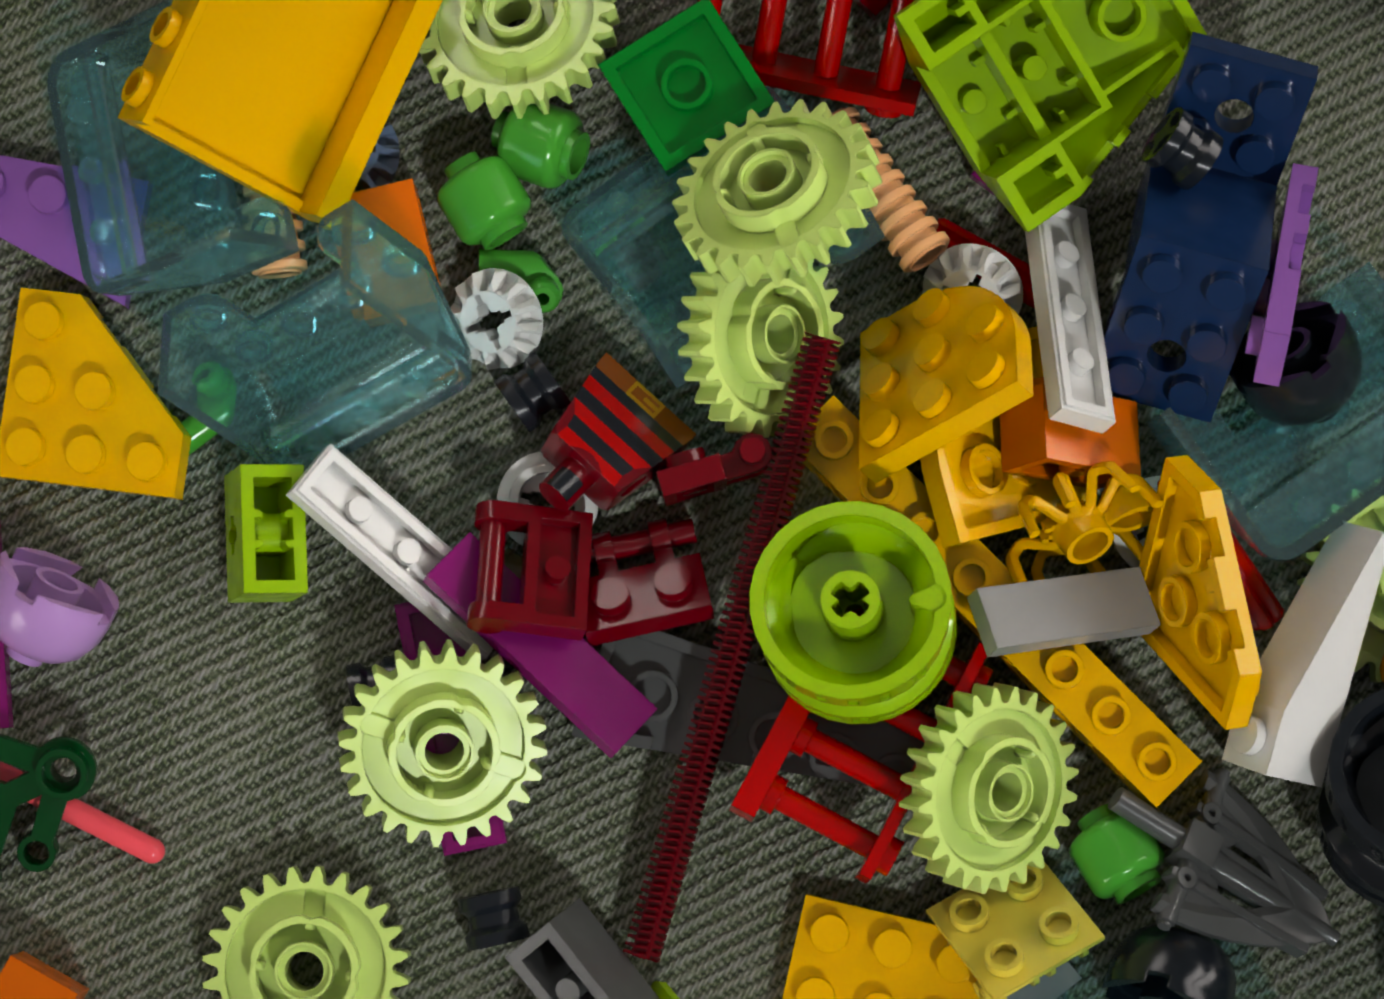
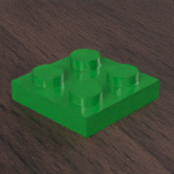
M700 0L598 64L603 76L667 177L689 164L687 161L690 157H700L708 152L704 143L706 138L719 141L726 137L724 129L726 122L742 127L746 124L747 112L753 109L762 118L769 114V110L773 102H775L710 0Z

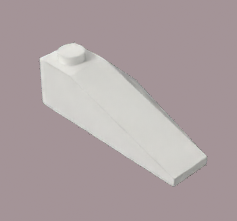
M1340 520L1336 522L1260 658L1262 669L1260 688L1254 701L1248 727L1229 730L1222 760L1266 776L1322 788L1332 740L1340 724L1384 567V532Z

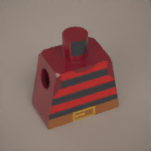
M606 352L558 420L540 450L543 457L555 469L539 484V490L549 504L562 512L568 511L583 494L600 509L609 510L656 477L657 471L667 469L666 457L685 451L697 434Z

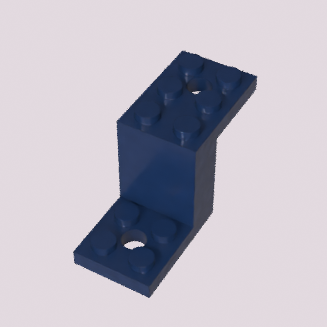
M1192 32L1162 119L1175 108L1182 107L1192 114L1194 125L1201 130L1212 129L1221 135L1224 140L1223 147L1207 174L1188 190H1183L1174 184L1171 173L1165 168H1152L1148 164L1145 166L1137 190L1125 272L1104 330L1112 396L1211 423L1269 271L1277 185L1315 87L1318 66ZM1238 99L1246 102L1253 112L1242 119H1230L1223 116L1217 107L1226 100ZM1161 340H1171L1180 344L1185 351L1175 357H1164L1154 352L1151 345Z

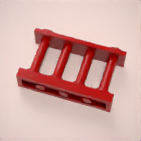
M710 0L720 15L723 0ZM787 0L761 1L754 46L738 45L764 86L864 106L868 113L882 118H897L901 115L914 116L920 95L921 83L903 79L907 56L893 15L915 0H892L878 73L840 65L853 0L826 1L815 60L778 52Z
M862 609L852 610L859 617L864 614ZM979 642L967 663L954 656L952 657L942 680L954 685V688L944 706L953 708V692L955 691L971 694L975 683L987 685L993 669L983 665L987 656L982 643ZM788 696L735 796L729 811L752 823L759 809L770 815L773 809L865 857L855 876L856 879L867 884L872 879L875 871L887 876L904 844V841L894 836L908 810L899 807V802L911 795L912 786L900 780L901 773L816 729L819 723L808 717L810 712ZM916 708L895 718L884 720L924 743L925 741L918 729L919 726L922 724L935 728L937 725L936 719ZM789 751L799 757L805 752L894 799L895 801L878 834L787 787L786 784L789 780L778 775V772ZM914 763L910 772L915 770L916 763Z

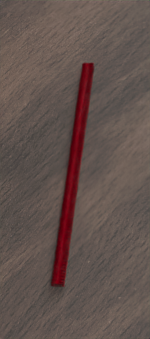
M807 332L804 333L811 338L803 337L802 341L809 346L800 345V350L807 354L798 353L797 355L804 362H795V365L802 368V370L793 369V373L800 377L791 376L790 379L798 385L789 384L788 388L795 393H786V396L793 401L784 400V404L791 407V409L782 408L781 410L789 416H780L779 419L786 424H777V428L784 432L775 431L774 435L781 438V440L773 439L772 441L773 444L779 446V448L771 447V452L777 454V456L771 455L770 458L775 463H768L766 465L772 471H763V474L770 477V479L761 478V482L768 485V487L759 486L758 488L766 494L756 495L763 502L755 501L754 505L761 508V510L752 509V513L759 516V518L750 517L749 519L757 525L747 526L754 534L745 533V536L752 539V541L743 540L742 543L750 547V549L741 548L740 551L746 554L747 557L739 556L738 559L744 562L745 565L736 564V567L743 572L734 571L733 574L741 579L731 580V583L737 585L738 588L729 587V590L735 593L736 596L727 595L726 597L734 601V603L725 602L724 606L732 610L722 611V614L728 616L729 619L720 618V621L726 624L727 627L718 626L717 628L725 632V634L716 633L715 637L723 641L713 642V645L719 647L720 650L711 649V652L718 655V658L709 657L708 660L716 664H707L706 666L713 673L704 672V675L711 678V681L702 680V683L709 686V688H700L699 690L707 695L697 696L698 699L704 701V704L695 703V706L702 709V712L693 711L692 713L700 717V719L691 718L690 720L698 726L688 727L689 730L695 732V735L686 734V737L693 740V743L684 742V745L690 747L691 750L682 749L681 752L688 755V758L680 757L679 760L686 763V766L677 765V768L683 770L684 773L675 772V776L682 780H673L672 782L680 787L679 789L670 788V791L676 793L677 797L668 796V799L674 801L675 804L666 803L665 805L673 809V811L663 812V814L671 818L670 820L661 819L662 822L668 825V828L659 826V829L666 832V835L657 834L656 836L664 840V842L654 843L661 847V851L652 850L653 853L659 855V858L650 857V860L656 862L657 866L648 865V868L655 871L654 874L647 872L645 874L652 878V881H643V883L650 886V889L641 888V891L647 893L648 896L639 895V898L646 901V903L636 904V906L644 910L643 912L634 911L635 914L641 916V920L632 918V921L639 924V927L630 926V929L636 931L637 934L627 935L634 939V942H625V944L632 947V950L623 949V952L656 963L660 961L658 957L662 954L661 949L664 948L665 944L663 942L667 937L665 934L669 931L668 926L671 924L670 919L674 913L672 911L676 907L674 903L677 902V895L680 893L678 888L682 886L683 882L681 880L685 876L683 873L687 869L685 865L689 863L688 857L691 856L692 851L690 850L693 849L694 845L692 842L696 839V836L693 834L698 832L697 826L700 825V820L698 819L702 818L703 815L700 811L704 810V803L707 801L705 796L709 795L710 790L707 788L711 787L712 782L710 780L714 778V774H712L716 771V766L714 765L718 764L719 760L715 757H719L721 751H719L723 747L721 742L725 740V736L722 734L727 733L728 730L724 726L729 725L730 720L728 719L732 716V713L729 711L734 710L735 705L731 703H735L737 697L733 695H738L739 693L737 688L741 686V682L738 680L743 679L744 675L740 672H744L746 666L742 664H747L748 659L745 657L750 655V651L747 649L752 648L753 645L749 641H753L755 635L751 634L754 633L750 617L749 592L754 569L765 547L776 533L784 527L781 524L786 525L789 523V519L783 516H791V511L787 509L793 508L794 504L789 501L796 499V496L791 493L798 492V488L793 485H800L801 481L794 477L800 478L803 475L798 470L805 468V465L800 462H806L807 457L802 454H809L810 449L804 446H811L812 441L806 438H814V433L808 430H816L817 426L812 423H817L819 418L813 415H820L821 410L815 407H823L824 403L817 399H825L826 397L825 394L819 391L825 392L828 390V387L821 383H830V379L823 375H832L833 371L827 368H834L835 363L829 360H836L837 355L831 352H839L840 349L833 344H841V342Z

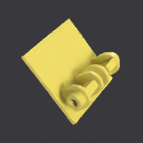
M1046 863L1043 869L1027 865V882L1022 884L1009 880L1006 892L988 888L986 894H981L968 889H961L926 909L928 917L978 980L973 983V987L979 999H1007V996L1028 984L1035 986L1040 983V977L1043 975L1053 976L1056 974L1057 967L1076 956L1080 958L1087 956L1090 948L1105 940L1104 934Z

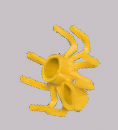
M1114 461L1095 463L1089 468L1086 479V500L1078 499L1067 474L1057 472L1053 477L1052 483L1062 503H1057L1056 508L1039 496H1024L1018 502V512L1029 537L1015 541L1005 556V563L1013 583L1027 582L1019 561V556L1026 549L1039 550L1031 566L1033 581L1045 579L1042 570L1046 558L1049 556L1065 555L1073 564H1084L1090 573L1106 571L1097 558L1101 557L1110 548L1114 540V534L1118 535L1134 555L1141 560L1143 546L1130 531L1147 526L1150 523L1153 507H1162L1164 500L1143 477L1137 474H1127ZM1109 473L1112 477L1107 480L1099 502L1096 505L1098 476ZM1032 508H1036L1048 516L1041 521V530L1034 518Z

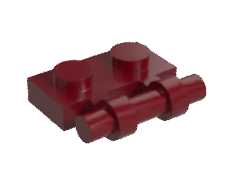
M747 433L735 442L732 452L722 455L717 453L706 457L703 447H698L666 457L668 468L656 472L665 505L669 506L726 489V486L762 475L763 471L768 469L766 465L771 461L772 453L768 440L760 434Z
M666 518L647 522V529L611 536L610 530L592 534L590 567L598 565L599 575L589 577L587 630L585 632L589 645H600L715 619L700 553L674 558L672 548L697 543L692 518L667 524ZM654 553L656 563L620 571L618 569L617 561Z

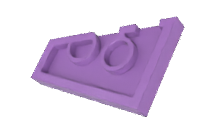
M0 155V238L129 309L153 186L145 181Z
M1295 163L1292 165L1276 240L1272 239L1269 271L1252 313L1254 315L1251 317L1246 341L1245 354L1257 356L1253 382L1277 387L1280 385L1294 319L1302 271L1300 268L1311 217L1309 211L1316 187L1318 167Z

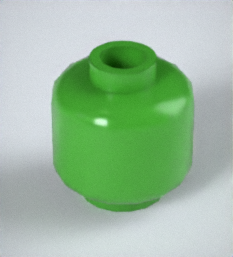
M549 103V114L546 115L538 109L536 104L527 106L522 119H517L513 108L510 112H502L494 124L491 143L493 147L497 148V155L509 164L518 179L543 188L555 189L564 184L567 179L574 180L579 176L588 158L590 136L587 132H584L583 123L576 112Z
M474 151L458 158L445 168L444 173L448 180L441 186L436 200L463 243L470 246L482 244L487 251L506 243L527 227L528 223L524 217L531 208V198L509 164L502 157L497 155L480 159L477 152Z
M1108 804L1092 810L1077 822L1081 832L1072 841L1069 854L1095 896L1102 899L1115 898L1118 904H1124L1144 894L1161 881L1162 876L1158 871L1165 862V851L1159 841L1108 808Z

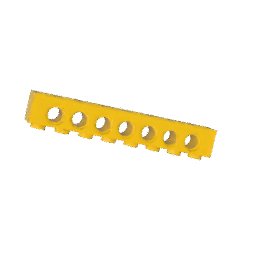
M833 395L820 408L821 414L813 415L818 417L819 421L812 423L817 426L816 430H808L814 433V438H806L812 441L811 446H804L810 449L809 454H802L807 457V461L802 463L841 502L862 501L883 505L905 515L920 526L935 543L946 564L956 616L981 640L967 597L977 588L1012 584L1013 580L1008 568L979 539L943 549L926 486L907 467L876 484L859 470V420ZM1085 644L997 656L1031 691L1038 693V698L1042 702L1052 704L1054 706L1053 713L1061 721H1065L1067 727L1137 797L1151 806L1157 808L1202 763Z

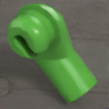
M479 249V271L488 268H500L511 271L525 280L533 289L540 302L542 313L550 312L558 306L563 295L561 280L540 254L532 250L491 249L486 251L485 249Z

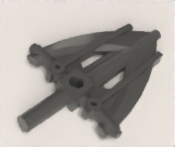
M1218 768L1213 773L1209 769L1203 771L1199 781V788L1204 793L1201 802L1199 801L1189 807L1186 815L1191 820L1182 825L1123 787L1118 788L1112 795L1108 803V808L1167 846L1164 860L1171 864L1172 867L1165 870L1161 878L1165 881L1167 892L1158 895L1150 906V911L1158 914L1156 923L1159 929L1169 931L1176 924L1201 935L1229 943L1254 947H1276L1295 958L1307 954L1309 945L1325 942L1330 946H1334L1339 941L1341 934L1332 928L1328 915L1321 901L1327 898L1329 891L1305 874L1295 856L1276 831L1250 803L1229 785L1231 778L1229 776L1230 772L1227 769ZM1234 845L1259 863L1263 872L1229 848ZM1218 886L1254 908L1244 909L1219 894Z

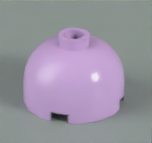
M17 547L12 558H9L5 550L0 553V641L7 646L6 652L11 658L27 666L39 667L43 662L60 664L76 661L96 647L109 630L119 609L117 595L100 578L95 587L92 588L72 577L73 574L83 567L68 559L28 547Z

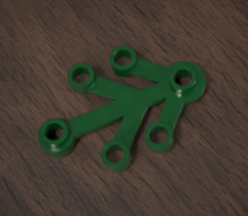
M0 734V761L28 771L7 782L0 780V859L17 806L42 795L33 829L24 835L17 848V858L20 864L29 871L41 872L48 869L58 855L59 843L56 835L67 801L80 798L86 794L95 781L97 775L96 758L85 743L72 737H56L40 747ZM59 758L70 759L76 766V774L70 777L58 774L54 767V761ZM33 841L44 843L48 848L49 856L45 859L33 858L28 853L27 844ZM0 867V882H1V880H2V870H1V867Z

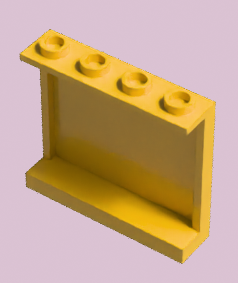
M173 0L170 7L164 8L159 13L152 25L149 39L153 44L143 65L134 69L124 84L121 99L125 103L117 118L310 222L337 227L443 0Z

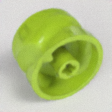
M862 501L835 502L815 507L795 517L776 533L763 550L754 569L749 591L750 617L755 636L777 682L794 701L809 712L827 720L846 724H872L895 718L913 709L931 694L944 677L953 657L957 638V620L946 564L935 543L920 526L905 515L883 505ZM862 609L864 614L859 617L852 610Z

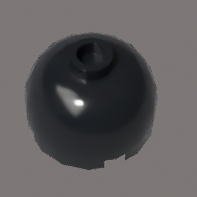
M1324 301L1303 302L1296 304L1291 336L1279 387L1253 382L1257 356L1245 354L1248 332L1244 334L1229 373L1238 391L1257 415L1268 421L1282 426L1322 423L1331 419L1340 411L1341 407L1348 402L1361 380L1362 350L1355 331L1342 311H1340V314L1335 313L1332 305Z
M1153 923L1132 931L1119 943L1110 961L1102 988L1108 987L1105 995L1107 999H1234L1237 982L1232 962L1222 947L1210 937L1176 924L1169 931H1163L1157 927V923Z

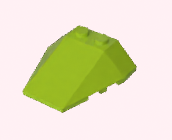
M915 0L893 15L910 67L973 170L1027 232H1030L1082 196L1093 181L1091 176L1114 146L1120 147L1131 133L1128 128L1152 98L1157 99L1177 74L1192 32L1207 35L1187 0Z

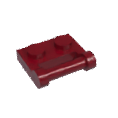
M486 500L478 503L475 509L474 522L475 528L480 531L475 601L468 605L467 627L470 630L484 634L510 631L581 641L587 630L593 513L573 510L562 512L551 507L500 500ZM509 531L524 533L519 604L501 601L505 537Z

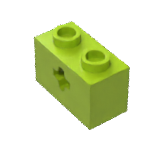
M240 464L224 476L228 603L292 602L308 593L305 512L286 496L287 492L304 473V465Z

